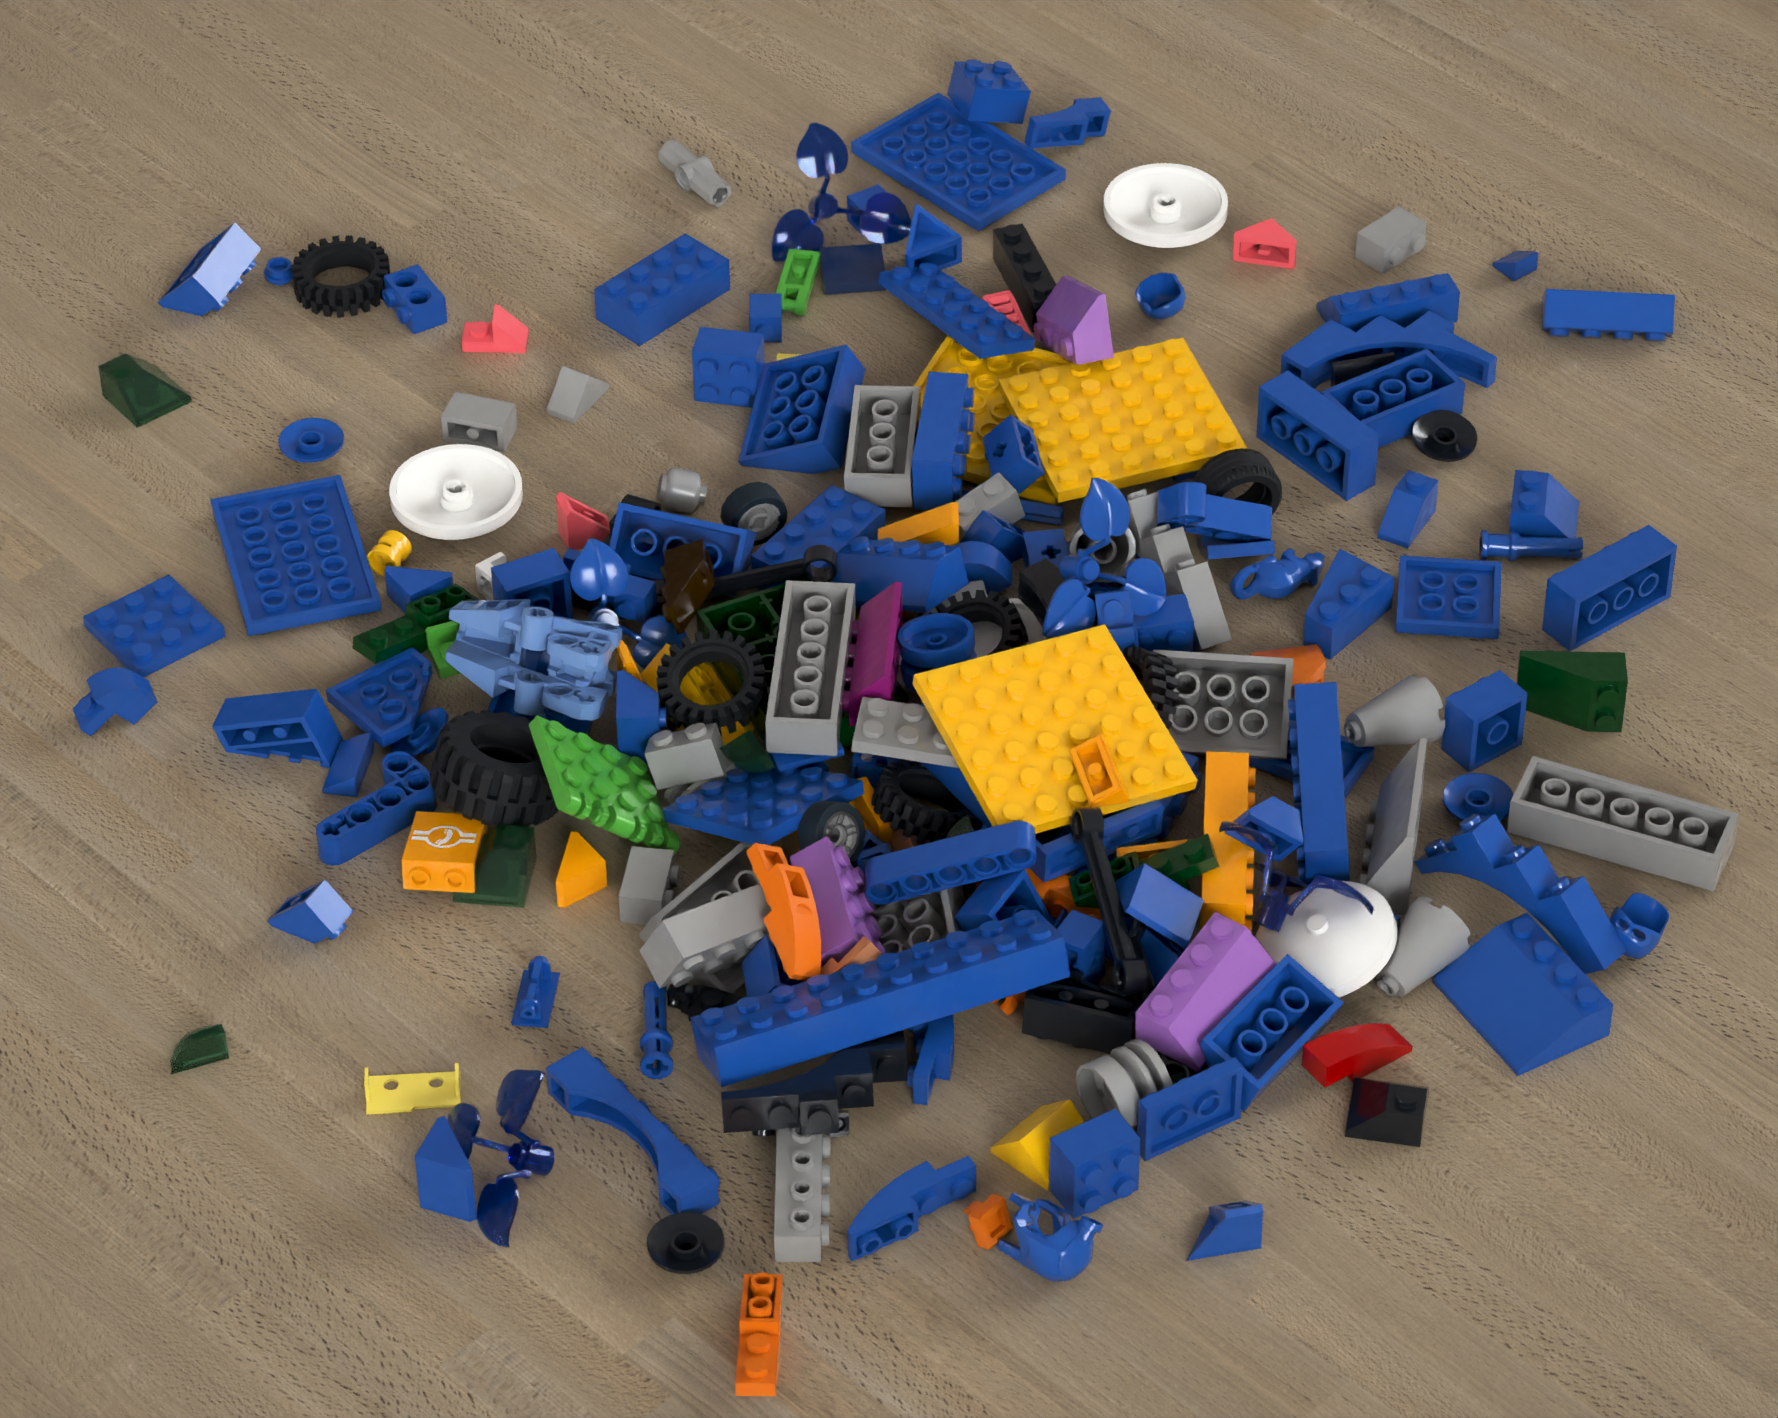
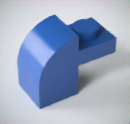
M967 541L954 545L960 547L968 581L983 580L987 596L990 591L997 592L998 594L1012 585V563L997 548L979 541Z
M1130 589L1095 593L1098 625H1106L1123 654L1127 647H1139Z
M109 668L95 673L86 680L90 692L80 699L73 708V712L81 731L92 736L114 714L133 725L136 724L158 701L149 680L126 668Z

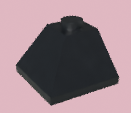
M1354 1077L1345 1137L1420 1147L1429 1087Z

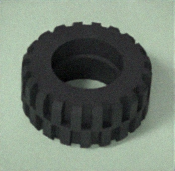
M482 710L480 713L470 711L462 716L457 715L446 723L440 730L430 770V783L439 800L446 802L449 809L454 812L459 811L467 819H476L481 821V824L489 826L491 824L500 825V828H511L512 826L528 828L531 824L537 826L553 817L558 809L528 726L530 723L529 718L512 716L508 712L492 713L491 710Z

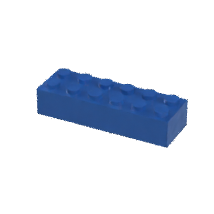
M1337 682L1294 684L1295 699H1288L1289 720H1296L1289 722L1291 748H1298L1291 749L1292 776H1294V808L1300 810L1303 844L1297 848V860H1304L1298 861L1299 882H1306V888L1326 882H1350Z

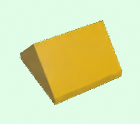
M1070 1099L1040 1106L991 1147V1153L1048 1191L1050 1138L1084 1123V1120Z

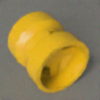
M386 531L379 539L378 545H375L367 554L369 566L377 574L385 576L386 566L400 567L401 562L405 561L412 552L411 542L398 531Z

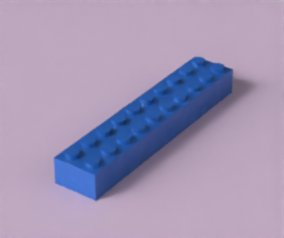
M1036 909L1022 910L1013 917L1004 920L987 921L978 928L965 932H952L946 938L933 942H920L913 945L911 949L902 952L885 953L878 956L876 960L867 963L850 964L835 973L815 975L806 982L793 986H780L771 993L758 997H745L736 1004L723 1008H710L703 1011L701 1015L690 1018L698 1058L719 1085L725 1087L1070 977L1065 940Z

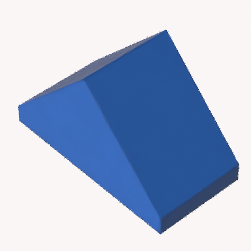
M386 566L385 568L387 596L404 613L406 604L453 585L452 572Z

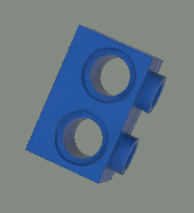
M418 264L384 276L385 289L382 290L383 300L388 308L392 307L396 312L399 322L402 325L405 324L413 335L448 323L444 295Z

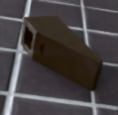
M703 539L664 550L665 564L661 565L660 569L665 584L661 585V590L666 603L662 604V610L666 622L673 623L678 635L685 631L696 611H698L715 585L714 565Z

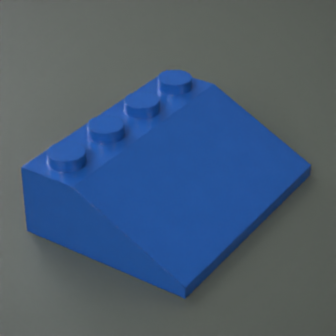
M847 344L764 364L738 461L741 466L816 474L841 468L849 437L854 386L862 385L865 368Z
M1528 913L1497 925L1433 978V984L1517 1076L1610 1034L1613 1003Z

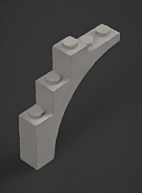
M1146 489L1127 494V503L1130 510L1128 527L1136 539V554L1140 558L1151 559L1159 565L1165 579L1166 596L1186 595L1194 619L1193 652L1232 640L1208 562L1195 564L1183 526L1172 530L1170 523L1157 526L1158 492L1147 495Z

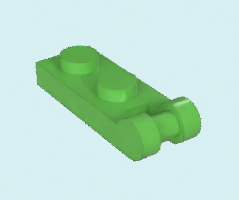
M789 249L775 293L782 294V314H784V311L795 312V315L806 316L809 297L820 264L819 251Z

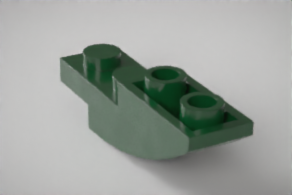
M457 584L448 586L406 604L405 616L354 636L352 648L374 664L391 658L411 647L421 654L427 650L425 632L427 627L452 621L449 620V611L459 602L477 601L479 599Z
M1208 834L1191 839L1161 853H1156L1141 861L1136 851L1109 861L1115 883L1119 878L1145 863L1189 891L1191 889L1188 879L1219 867L1215 849ZM1089 870L1068 878L1077 907L1099 908Z

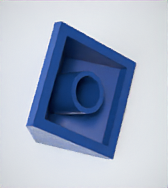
M1145 863L1116 881L1117 893L1126 913L1181 947L1185 948L1188 945L1204 902L1202 898Z
M439 1117L415 1155L420 1208L468 1222L477 1220L472 1167L446 1117Z

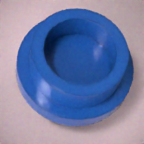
M276 257L269 260L264 269L265 279L275 285H285L292 281L291 261L284 257Z

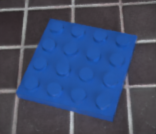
M761 755L751 760L752 765L746 768L732 769L726 773L727 777L719 781L707 782L701 786L700 790L678 797L675 803L663 808L665 822L752 845L754 843L770 845L798 830V825L804 812L813 803L821 800L848 803L863 795L864 787L862 780L847 777L843 773L833 774L825 772L819 767L809 768L801 766L779 772L767 761L766 755Z

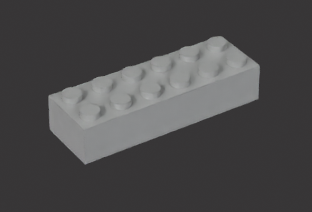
M786 580L765 721L767 753L837 756L843 716V691L846 690V669L849 667V646L852 643V623L856 615L855 583Z
M1532 756L1510 801L1507 832L1714 891L1735 845L1739 814Z

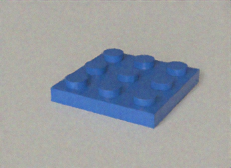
M1400 555L1396 632L1498 639L1502 562Z
M170 575L83 616L84 627L127 669L134 671L142 677H146L225 637L224 626Z

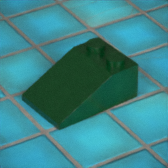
M1519 652L1516 684L1527 692L1526 711L1586 732H1622L1628 684L1624 652Z

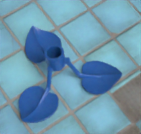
M1091 478L1090 488L1080 511V526L1083 533L1089 539L1099 542L1085 550L1079 549L1078 555L1070 554L1062 559L1060 575L1065 581L1058 586L1049 603L1043 625V636L1058 637L1092 628L1096 617V605L1091 598L1087 597L1090 589L1085 584H1089L1095 579L1123 584L1120 590L1130 589L1133 615L1145 616L1158 611L1165 602L1167 593L1164 575L1159 565L1148 558L1133 560L1127 566L1125 578L1101 573L1096 560L1088 556L1108 545L1111 541V536L1123 535L1127 530L1130 520L1129 505L1124 495L1114 485L1103 479Z
M589 538L575 559L570 571L571 586L581 598L589 601L601 599L598 606L590 611L588 621L605 622L622 628V633L637 640L638 642L633 649L632 655L637 664L643 669L648 666L666 643L671 646L675 643L682 649L681 639L687 636L686 632L684 631L678 635L673 623H667L664 615H658L646 620L641 627V635L619 624L617 615L610 607L606 606L607 596H619L625 591L628 584L627 568L620 556L610 546L597 539ZM547 650L542 651L536 666V672L546 676L549 673L547 668L550 663V655L547 653Z

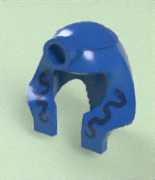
M1012 1193L1009 1200L1020 1207L1014 1215V1226L1020 1247L1009 1241L998 1239V1249L1034 1273L1050 1281H1068L1082 1273L1092 1260L1093 1238L1095 1233L1101 1232L1103 1224L1087 1216H1082L1080 1221H1070L1067 1210L1049 1200L1037 1198L1034 1202L1023 1195ZM1040 1208L1052 1215L1053 1235H1044L1038 1227L1037 1220L1041 1212Z

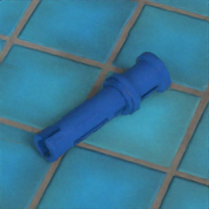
M1481 530L1480 560H1486L1487 557H1507L1509 561H1514L1519 556L1581 559L1583 552H1580V549L1583 550L1582 537L1519 536V533H1516V531H1509L1508 534H1488L1487 530Z
M656 981L648 982L644 985L643 990L645 1032L640 1038V1049L644 1053L640 1061V1071L648 1078L662 1079L673 1071V1059L669 1055L673 1047V1039L667 1032L666 986L659 988ZM656 1059V1068H653V1063Z

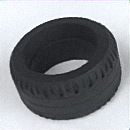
M1233 449L1214 456L1199 469L1192 481L1207 485L1206 494L1222 497L1229 490L1240 484L1254 482L1244 494L1235 498V500L1272 507V515L1277 510L1282 498V485L1271 463L1263 454L1252 449Z

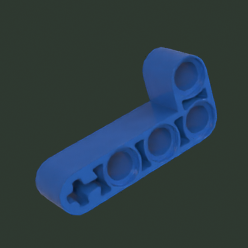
M1182 482L1158 491V527L1170 523L1171 530L1183 526L1184 531L1187 533L1242 543L1271 541L1272 507L1209 495L1206 494L1207 485L1198 482Z
M394 751L387 754L382 760L384 786L318 823L316 836L320 860L332 866L343 864L412 825L416 811L434 812L437 807L436 793L430 783V771L407 752Z

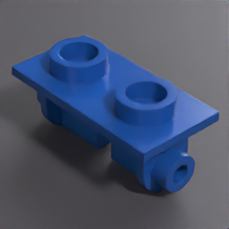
M536 956L529 962L528 970H523L511 1025L548 1028L560 972H551L548 959L544 956Z

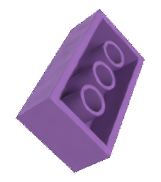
M826 836L791 855V865L804 868L815 900L821 936V965L824 966L831 957L839 963L863 936L883 954L887 953L878 938L882 936V931L872 916V912L875 911L874 903L866 898L865 874L859 866L854 868L851 865L850 859L843 847L839 846L836 848Z

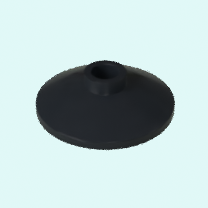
M1437 410L1422 415L1416 420L1412 429V439L1416 447L1424 455L1438 461L1454 462L1462 460L1471 455L1476 448L1478 437L1472 423L1465 417L1451 411Z
M693 1212L676 1213L661 1219L652 1227L647 1238V1250L652 1261L660 1268L676 1274H693L708 1269L719 1260L725 1247L724 1234L720 1226L711 1218Z

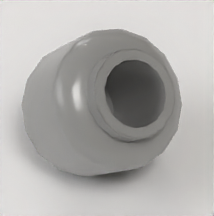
M674 467L669 469L666 474H661L656 497L658 500H661L662 506L667 510L691 514L696 509L697 504H704L707 486L701 485L702 481L699 473Z

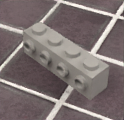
M800 1128L777 1129L774 1216L775 1262H822V1246H829V1223H822V1217H830V1194H823V1188H830V1165H823V1159H831V1136H823V1134L801 1135Z

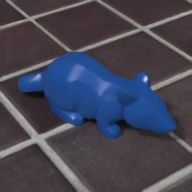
M1289 548L1282 553L1280 560H1277L1273 555L1268 556L1259 563L1255 562L1252 566H1247L1240 570L1232 579L1230 584L1231 592L1234 597L1240 600L1249 599L1256 594L1269 599H1279L1292 594L1305 581H1308L1311 586H1315L1318 583V576L1324 566L1325 555L1315 552L1307 554L1304 558H1298L1294 555L1295 551ZM1255 572L1251 583L1246 588H1243L1245 579Z

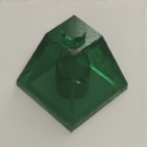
M126 353L98 366L103 397L137 428L192 402L191 396L159 367Z
M499 824L484 834L475 862V893L454 892L453 902L524 908L537 859L534 827Z

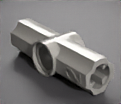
M673 139L664 143L662 149L658 152L659 161L675 174L680 188L684 191L693 189L705 201L713 204L716 208L724 205L731 195V186L715 173L708 157L705 155L696 157L681 143H677Z

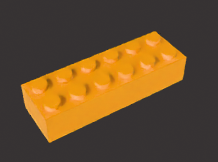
M1206 751L1203 835H1209L1215 849L1219 867L1202 873L1201 898L1204 902L1200 912V930L1211 916L1217 912L1247 927L1252 933V920L1245 919V915L1253 916V894L1246 893V890H1253L1254 868H1247V864H1254V849L1225 834L1226 826L1248 809L1255 806V792H1248V789H1255L1256 768H1249V753Z

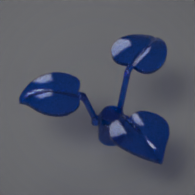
M819 123L809 124L805 135L798 145L796 161L799 169L806 176L820 178L824 175V181L818 190L819 195L814 196L809 202L808 209L811 214V220L805 211L795 209L785 213L778 221L772 238V259L776 262L786 261L789 249L819 251V248L823 247L824 235L822 230L814 224L818 219L830 218L836 213L863 216L860 232L870 242L891 244L906 238L910 233L912 220L905 204L897 196L891 193L876 194L867 201L866 211L840 208L838 207L837 199L833 195L826 193L830 182V174H839L846 169L848 150L843 140L832 129Z
M1222 821L1219 832L1237 831L1251 841L1256 842L1267 855L1266 863L1255 861L1253 864L1264 876L1261 893L1257 899L1261 902L1252 921L1279 933L1287 914L1293 916L1296 908L1316 888L1332 889L1341 895L1356 899L1367 908L1371 915L1373 914L1374 907L1371 902L1350 885L1337 879L1317 874L1315 879L1308 885L1293 875H1286L1282 870L1272 866L1274 849L1278 851L1280 849L1278 844L1255 829L1230 821ZM1269 885L1270 887L1278 886L1277 890L1270 889L1268 894ZM1286 886L1305 888L1290 905L1288 903L1291 897L1283 894Z
M513 1070L504 1077L498 1090L496 1111L502 1116L500 1126L504 1128L506 1133L522 1140L519 1143L507 1146L476 1137L481 1116L476 1107L471 1104L460 1103L455 1105L447 1117V1121L467 1160L471 1155L474 1143L508 1153L510 1165H513L518 1170L500 1174L496 1178V1184L489 1183L485 1185L477 1205V1221L482 1233L491 1242L503 1247H510L509 1233L519 1200V1189L514 1179H529L531 1174L546 1176L552 1170L555 1161V1153L551 1146L542 1145L539 1140L532 1139L520 1131L529 1115L546 1074L539 1070Z

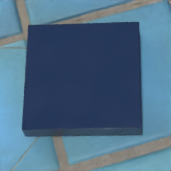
M881 243L819 248L824 293L826 295L886 291L884 287L878 284L879 273L885 271Z

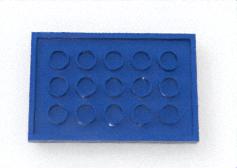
M939 92L851 142V153L977 231L1066 180V169L1033 149H1029L1025 144L988 122L967 121L953 101Z
M341 475L210 499L212 513L248 636L381 610V600Z

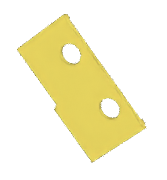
M455 1063L454 1072L369 1076L368 1068H364L366 1115L412 1112L413 1109L461 1107V1072L459 1071V1063ZM434 1079L443 1081L440 1087L435 1088L429 1085L430 1081ZM388 1082H396L398 1087L388 1090L384 1088V1085Z

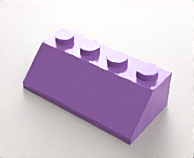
M1070 276L1061 277L1036 313L1037 323L1034 324V335L1037 342H1040V345L1076 365L1114 358L1105 294Z
M1215 912L1136 1011L1135 1038L1147 1042L1153 1049L1200 1072L1207 1063L1200 1046L1202 1039L1277 964L1247 927Z

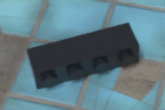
M1023 223L993 229V260L1013 294L1032 333H1034V324L1037 323L1036 313L1052 292L1056 283Z

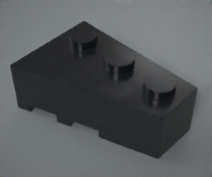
M1074 969L1068 978L1028 990L1024 998L1022 1033L1036 1036L1040 1039H1049L1078 1048H1087L1110 1054L1113 1049L1123 1047L1125 1043L1136 1039L1135 1013L1142 1005V1001L1132 996H1119L1113 987L1105 983L1100 985V987L1084 980L1083 973Z

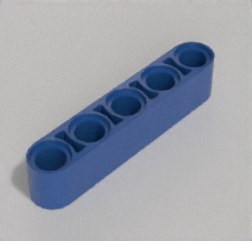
M1013 821L875 856L869 859L865 865L866 898L874 904H889L1028 869L1037 860L1035 828L1032 824L1025 821Z

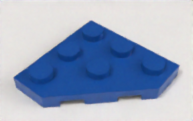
M411 647L326 689L327 701L365 733L372 732L373 740L384 748L413 733L433 673L431 662Z

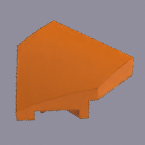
M1318 644L1251 653V656L1293 658L1292 696H1295L1294 684L1324 683L1326 659Z

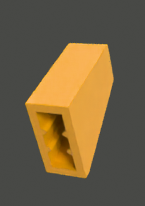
M951 502L878 528V540L891 538L896 542L917 540L923 544L943 542L944 545L954 546L959 543L958 502Z

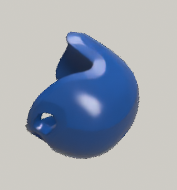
M1642 893L1632 894L1621 908L1616 907L1609 920L1627 949L1623 955L1639 960L1650 954L1661 939L1669 919V913L1661 903Z

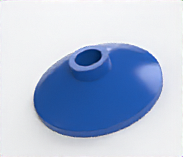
M322 418L302 419L291 423L283 429L278 440L279 448L286 457L294 461L305 463L319 462L334 456L340 451L344 444V434L342 429L330 420Z
M434 708L419 715L413 733L392 744L390 751L407 752L412 757L420 753L426 755L432 752L437 746L440 730L448 723L449 715L446 710Z
M1469 773L1454 778L1446 785L1443 792V804L1446 810L1460 821L1474 814L1484 817L1494 813L1499 821H1502L1509 815L1510 801L1514 794L1504 781L1495 776L1483 773Z

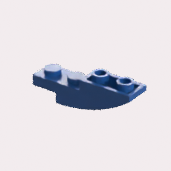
M953 1014L908 1028V1031L914 1032L915 1060H918L916 1065H910L907 1087L913 1088V1103L928 1106L935 1078L949 1081L951 1079L954 1061Z
M966 1156L935 1170L926 1161L891 1181L866 1203L849 1227L847 1235L848 1257L850 1260L854 1261L865 1255H871L893 1242L908 1238L918 1231V1217L931 1214L936 1209L955 1200L963 1199L975 1192L976 1164L969 1156Z

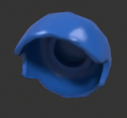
M1173 273L1151 275L1140 282L1135 291L1140 309L1147 317L1154 320H1163L1175 316L1183 309L1186 299L1184 288Z

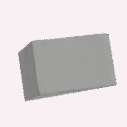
M562 366L547 406V414L574 424L609 389V383Z

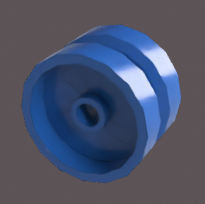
M932 613L919 616L905 623L898 632L899 654L902 657V680L906 687L915 692L917 691L912 684L914 674L977 658V654L974 651V627L969 620L960 615Z

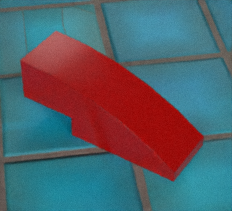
M1361 1024L1331 1032L1304 1044L1302 1066L1326 1088L1345 1077L1350 1078L1353 1082L1354 1077L1363 1078L1412 1051L1413 1046L1390 1024Z

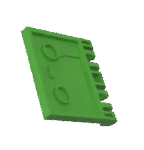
M537 715L529 723L528 726L559 811L575 815L574 817L581 820L589 817L592 825L602 826L604 830L623 838H629L630 841L637 844L643 841L646 848L674 850V856L676 855L680 847L679 837L676 832L669 830L668 824L665 822L663 809L657 797V790L651 781L648 766L641 758L637 756L631 757L619 752L610 744L604 745L594 741L585 733H576L569 730L555 720L549 721Z

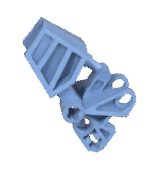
M530 599L461 601L449 611V620L460 623L456 640L446 651L445 661L492 698L510 689L515 690L514 710L520 714L540 715L544 713L545 707L574 719L593 721L600 718L606 708L607 697L613 695L617 686V672L608 669V662L612 657V652L620 645L622 628L605 622L581 621L553 616L554 613L549 609L530 607ZM526 649L532 651L547 650V653L550 655V663L547 668L549 673L547 676L523 667Z

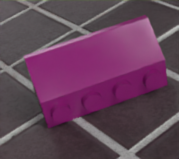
M894 582L862 605L859 620H853L852 641H856V644L850 643L849 664H853V667H847L846 688H850V691H843L842 704L843 711L849 712V726H856L862 697L882 698L895 702L900 660L897 637L900 628L903 626L902 582Z

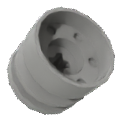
M1133 1039L1125 1043L1123 1047L1113 1049L1109 1056L1102 1055L1081 1065L1076 1072L1079 1096L1090 1118L1093 1119L1116 1109L1132 1129L1138 1126V1101L1152 1092H1158L1172 1085V1080L1166 1066L1157 1052L1141 1039Z

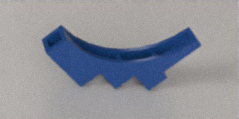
M1428 311L1406 328L1379 315L1360 330L1354 332L1330 319L1282 354L1281 374L1288 370L1312 388H1315L1321 383L1331 380L1332 362L1394 352L1395 360L1397 361L1428 349L1458 377L1488 388L1495 382L1497 357L1453 334V323Z
M1495 813L1484 817L1474 814L1466 818L1459 824L1461 829L1445 842L1442 838L1432 841L1424 847L1426 853L1415 861L1421 874L1434 872L1460 874L1481 881L1511 898L1526 909L1552 934L1584 974L1605 970L1627 951L1585 877L1581 876L1569 880L1567 876L1558 878L1540 845L1524 848L1523 845L1514 847Z

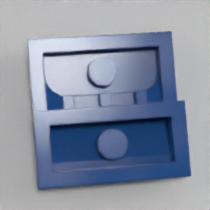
M1204 535L1197 537L1198 548L1206 560L1275 554L1274 541L1242 543Z

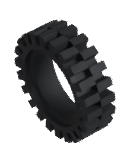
M346 235L345 241H340L339 236H332L333 242L328 243L326 238L320 239L319 247L315 243H311L308 245V251L302 249L299 251V257L295 256L294 264H292L294 293L299 303L302 302V306L305 309L311 307L312 313L319 314L323 309L324 316L331 317L333 311L337 312V317H344V311H350L351 316L358 315L357 309L359 308L366 313L370 311V304L374 307L381 304L380 299L383 300L382 290L385 289L384 276L390 274V264L387 253L384 254V249L381 246L377 247L375 242L370 241L366 244V239L362 237L353 242V236ZM335 267H357L369 273L365 279L346 286H329L314 280L319 273Z
M976 590L975 598H972L970 592L966 591L962 592V601L957 602L955 595L948 598L950 602L949 607L946 608L942 602L936 606L938 613L960 615L971 623L989 621L1001 627V640L998 646L987 655L1024 646L1029 642L1027 630L1013 602L1010 603L1009 599L1004 595L999 599L997 592L990 591L986 597L984 590Z
M710 630V639H703L702 631L694 633L696 642L691 643L688 636L681 639L682 649L674 643L669 648L670 656L664 654L661 658L662 666L658 665V678H656L661 707H666L668 720L672 718L673 725L677 728H680L683 724L684 729L695 723H704L705 725L716 723L721 736V727L727 726L731 734L737 731L735 722L738 721L744 728L750 724L748 714L756 718L759 714V706L763 707L766 702L765 695H767L768 688L760 653H756V648L751 642L746 646L745 638L740 635L733 641L732 632L725 631L723 638L719 639L717 630ZM711 661L731 664L742 673L744 681L739 692L730 700L721 704L700 705L687 699L680 690L682 679L687 672L702 663Z
M1135 646L1133 648H1125L1123 656L1138 681L1143 676L1144 691L1166 728L1170 729L1172 722L1168 720L1169 714L1175 715L1177 709L1172 706V701H1176L1179 698V693L1173 691V689L1179 686V679L1174 678L1177 674L1176 667H1173L1171 659L1166 658L1167 656Z
M900 760L898 764L892 762L889 766L886 765L872 796L871 803L872 806H875L874 811L876 814H881L880 819L884 823L891 822L890 828L895 831L903 829L902 835L910 838L912 834L918 836L917 842L923 844L926 839L934 842L978 831L981 821L926 767H922L920 762L911 761V764H909L906 760ZM909 796L929 800L942 806L949 812L927 807Z

